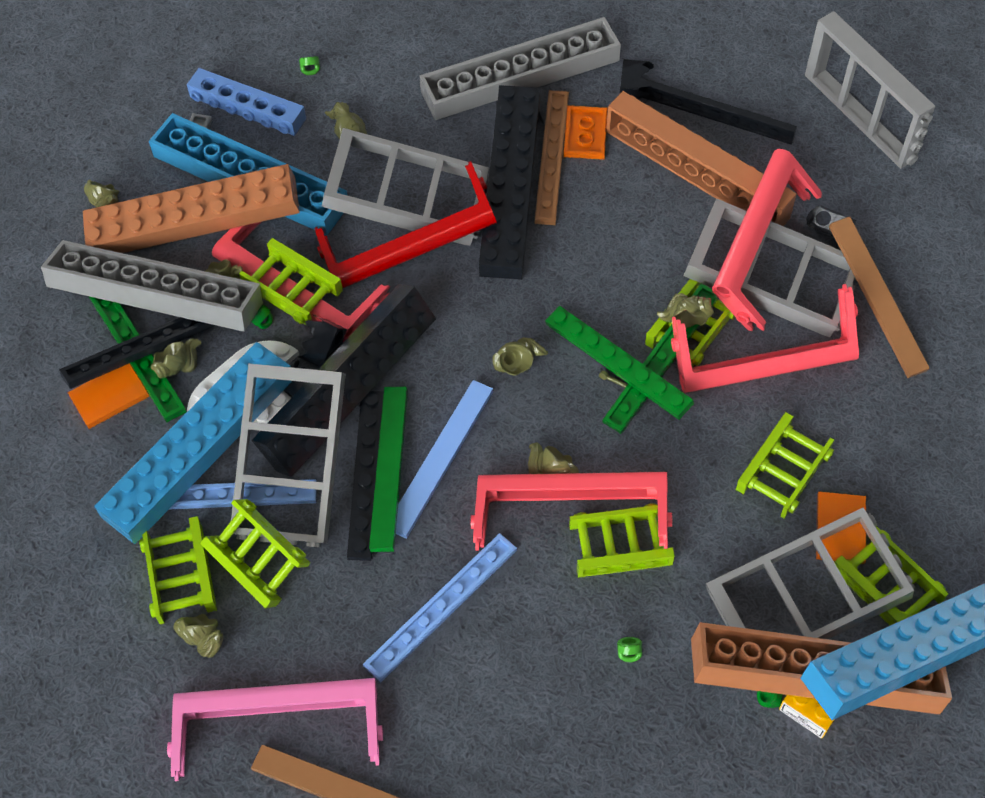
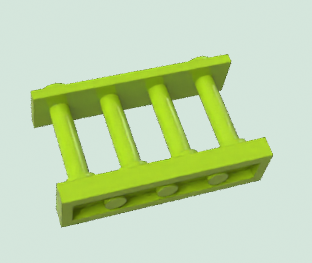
M271 238L267 243L269 257L253 275L250 276L243 271L239 273L241 280L260 283L262 298L291 315L299 324L304 323L306 325V321H312L310 311L327 293H332L338 297L343 291L340 278L274 238ZM276 262L286 265L284 270L268 287L259 282ZM297 272L303 276L285 297L276 292L292 273ZM314 282L320 286L303 307L293 303L309 283Z
M689 279L679 293H683L689 298L701 283ZM719 299L714 304V307L723 312L718 320L712 317L708 318L705 324L712 328L706 335L696 330L691 337L700 342L694 351L689 349L692 367L694 365L699 366L704 358L703 353L729 319H735V316ZM658 318L646 334L645 345L653 349L672 322H666Z
M787 412L782 416L741 475L736 490L742 494L748 488L751 490L754 488L783 505L781 517L784 519L789 512L792 514L795 512L800 503L797 499L823 460L828 462L834 452V449L831 448L834 439L830 438L826 445L822 446L797 432L791 425L794 416ZM785 437L787 439L789 437L819 455L812 464L784 448L782 443H780L782 438ZM771 454H778L806 470L807 473L800 481L771 464L769 457ZM766 471L794 487L795 491L788 498L759 481L758 473Z
M248 499L233 500L231 504L238 510V513L220 536H205L200 544L264 608L276 607L282 600L276 594V589L295 566L297 568L308 567L310 562L305 558L306 554L300 548L294 547L256 510V505ZM247 518L255 528L235 552L228 546L227 541L244 519ZM261 534H263L271 544L255 565L249 567L244 562L243 557ZM279 550L288 560L270 583L267 584L260 578V573Z
M655 503L647 504L644 507L591 514L580 512L570 516L569 528L570 530L578 529L583 555L582 559L577 560L578 578L673 565L675 557L673 547L664 549V546H659L658 505ZM648 520L654 549L649 551L640 550L635 521ZM625 523L630 547L629 553H616L611 528L612 524ZM602 527L606 548L605 556H592L587 528Z
M198 516L189 518L190 527L186 528V531L152 539L146 531L142 535L143 538L139 540L141 551L146 556L153 603L149 604L152 618L156 617L159 624L165 623L163 613L200 604V606L204 605L208 613L217 611L207 550L200 544L204 539V533ZM185 540L193 541L194 548L190 549V552L154 560L153 548ZM189 561L196 562L197 570H194V573L162 581L157 579L156 569ZM194 582L200 584L201 591L197 592V595L161 603V590Z
M876 526L878 532L886 536L890 545L888 547L892 555L896 554L902 563L901 569L913 580L912 584L916 582L926 591L905 612L893 607L879 614V616L891 626L919 613L933 599L938 604L944 602L948 593L943 584L939 581H934L891 540L890 535L886 531L880 530ZM872 541L851 560H846L841 555L834 562L847 585L868 605L900 590L898 584L887 594H882L875 588V584L890 572L885 563L869 577H864L858 571L857 567L876 551Z

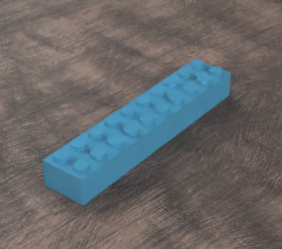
M174 113L168 117L149 140L155 158L208 182L286 164ZM290 166L296 180L300 213L285 217L313 230L316 227H322L324 234L327 236L344 213L322 207L327 185L326 181ZM339 187L337 193L347 195V190Z
M256 342L99 500L94 507L100 517L133 544H136L142 538V535L149 531L240 436L248 363L291 367L288 363ZM266 378L256 379L252 422L292 381Z
M985 583L811 661L800 679L830 719L834 720L985 648Z

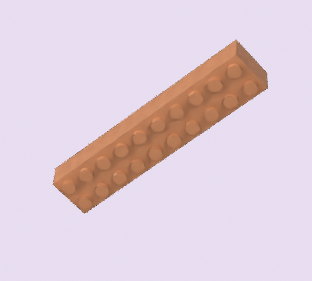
M624 91L608 106L607 133L714 198L743 210H748L763 173ZM785 187L771 219L772 222L784 226L789 221L796 198V193L790 188Z
M289 164L84 210L85 245L125 253L298 214L300 210L295 176Z
M700 622L691 638L694 683L815 698L800 679L809 663L851 642ZM946 666L866 705L941 714L952 700Z

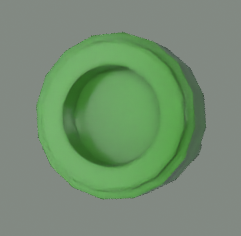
M318 56L299 59L300 69L303 74L314 75L319 72L320 63ZM315 65V68L313 70H306L305 66Z
M635 637L621 638L617 642L619 658L624 662L639 660L642 656V641Z

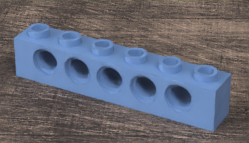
M198 68L187 83L189 95L194 101H202L213 108L218 107L226 110L229 114H237L248 121L253 120L261 123L264 127L277 129L283 134L295 136L306 120L305 109L302 105Z

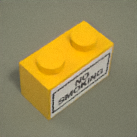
M786 695L779 708L780 711L822 739L834 722L815 698Z

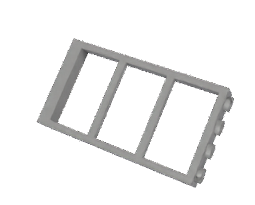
M833 11L819 19L805 76L900 169L907 165H913L917 161L918 153L923 146L922 142L928 132L929 123L933 118L935 105L836 12ZM833 40L850 55L842 85L826 71ZM857 63L881 85L873 115L849 93ZM888 93L913 115L904 145L879 122Z
M343 128L324 192L322 207L415 231L438 221L437 219L430 218L441 171L470 178L465 167L469 163ZM350 146L389 157L377 203L337 193ZM395 159L434 169L423 216L384 205ZM472 163L478 178L483 177L486 187H488L489 176L487 175L489 167ZM476 195V198H475V203H474V205L478 204V202H479V201H478V198H477V195ZM479 231L453 242L470 246L473 238L477 239Z
M716 198L683 276L710 288L713 287L719 271L702 265V262L720 219L723 218L740 226L747 212L746 210ZM770 221L743 282L741 292L753 306L821 335L831 337L834 331L838 332L840 330L839 299L831 319L793 302L811 256L847 270L848 274L844 284L847 285V289L852 287L854 292L856 285H853V281L856 278L841 250ZM766 237L804 252L786 300L747 284Z
M248 363L233 500L243 499L245 482L322 490L317 535L278 531L292 545H297V541L307 542L306 546L320 547L321 543L328 542L346 374L342 372ZM266 378L333 385L329 430L252 422L256 379ZM251 430L328 437L323 482L246 475ZM232 506L231 520L238 513L234 506ZM239 526L233 534H237L236 539L245 540L253 529L241 528ZM261 534L259 541L270 542L263 534Z
M864 507L706 583L707 592L725 625L745 628L724 587L765 568L801 634L806 637L830 639L912 599L915 586L912 584L913 580L909 575L905 576L901 570L902 563L896 554L892 555L888 548L890 545L886 536L883 533L880 534L876 529L877 523L871 513L867 514ZM858 522L863 526L900 590L863 608L858 604L821 541ZM811 545H814L852 610V613L813 632L808 628L773 566L774 563Z

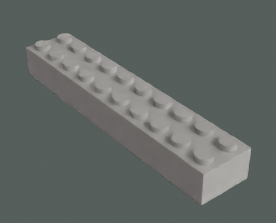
M603 17L420 75L421 93L434 119L438 120L497 101L499 85L537 88L618 62L620 60L621 44L607 20Z
M64 240L60 242L41 266L46 287L245 332L263 304L260 283Z

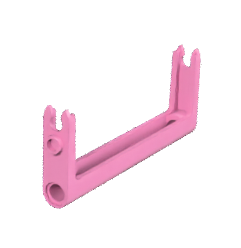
M367 678L174 693L172 742H168L167 745L168 757H171V777H174L175 781H179V777L185 776L187 722L191 719L366 706L370 762H375L376 766L380 765L379 741H383V726L378 725L376 679Z

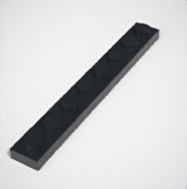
M645 79V81L650 82L652 85L639 88V91L651 94L649 97H643L644 99L790 145L793 143L797 129L795 125L653 80Z
M180 317L59 369L60 375L68 387L72 389L164 349L171 343L180 342L216 325Z
M370 391L360 402L347 560L371 561L372 558L369 545L384 391Z

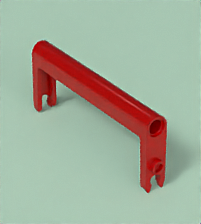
M468 162L469 164L465 167L477 195L478 204L345 261L337 263L328 237L325 236L322 227L314 228L320 244L317 250L321 258H325L329 272L341 279L342 289L497 223L484 193V190L487 189L483 177L478 178L472 162Z

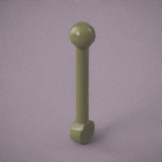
M601 371L599 374L601 379L610 380L624 388L628 385L609 376L606 371Z

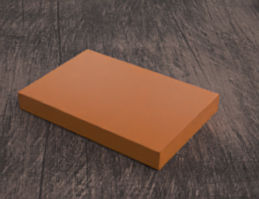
M567 106L563 157L604 159L608 108Z
M130 363L67 392L88 429L149 397L148 392Z
M818 492L817 529L863 507L866 510V496ZM858 522L821 541L833 561H836L841 555L846 560H851L866 547V531L861 523ZM816 550V559L822 560L819 553Z

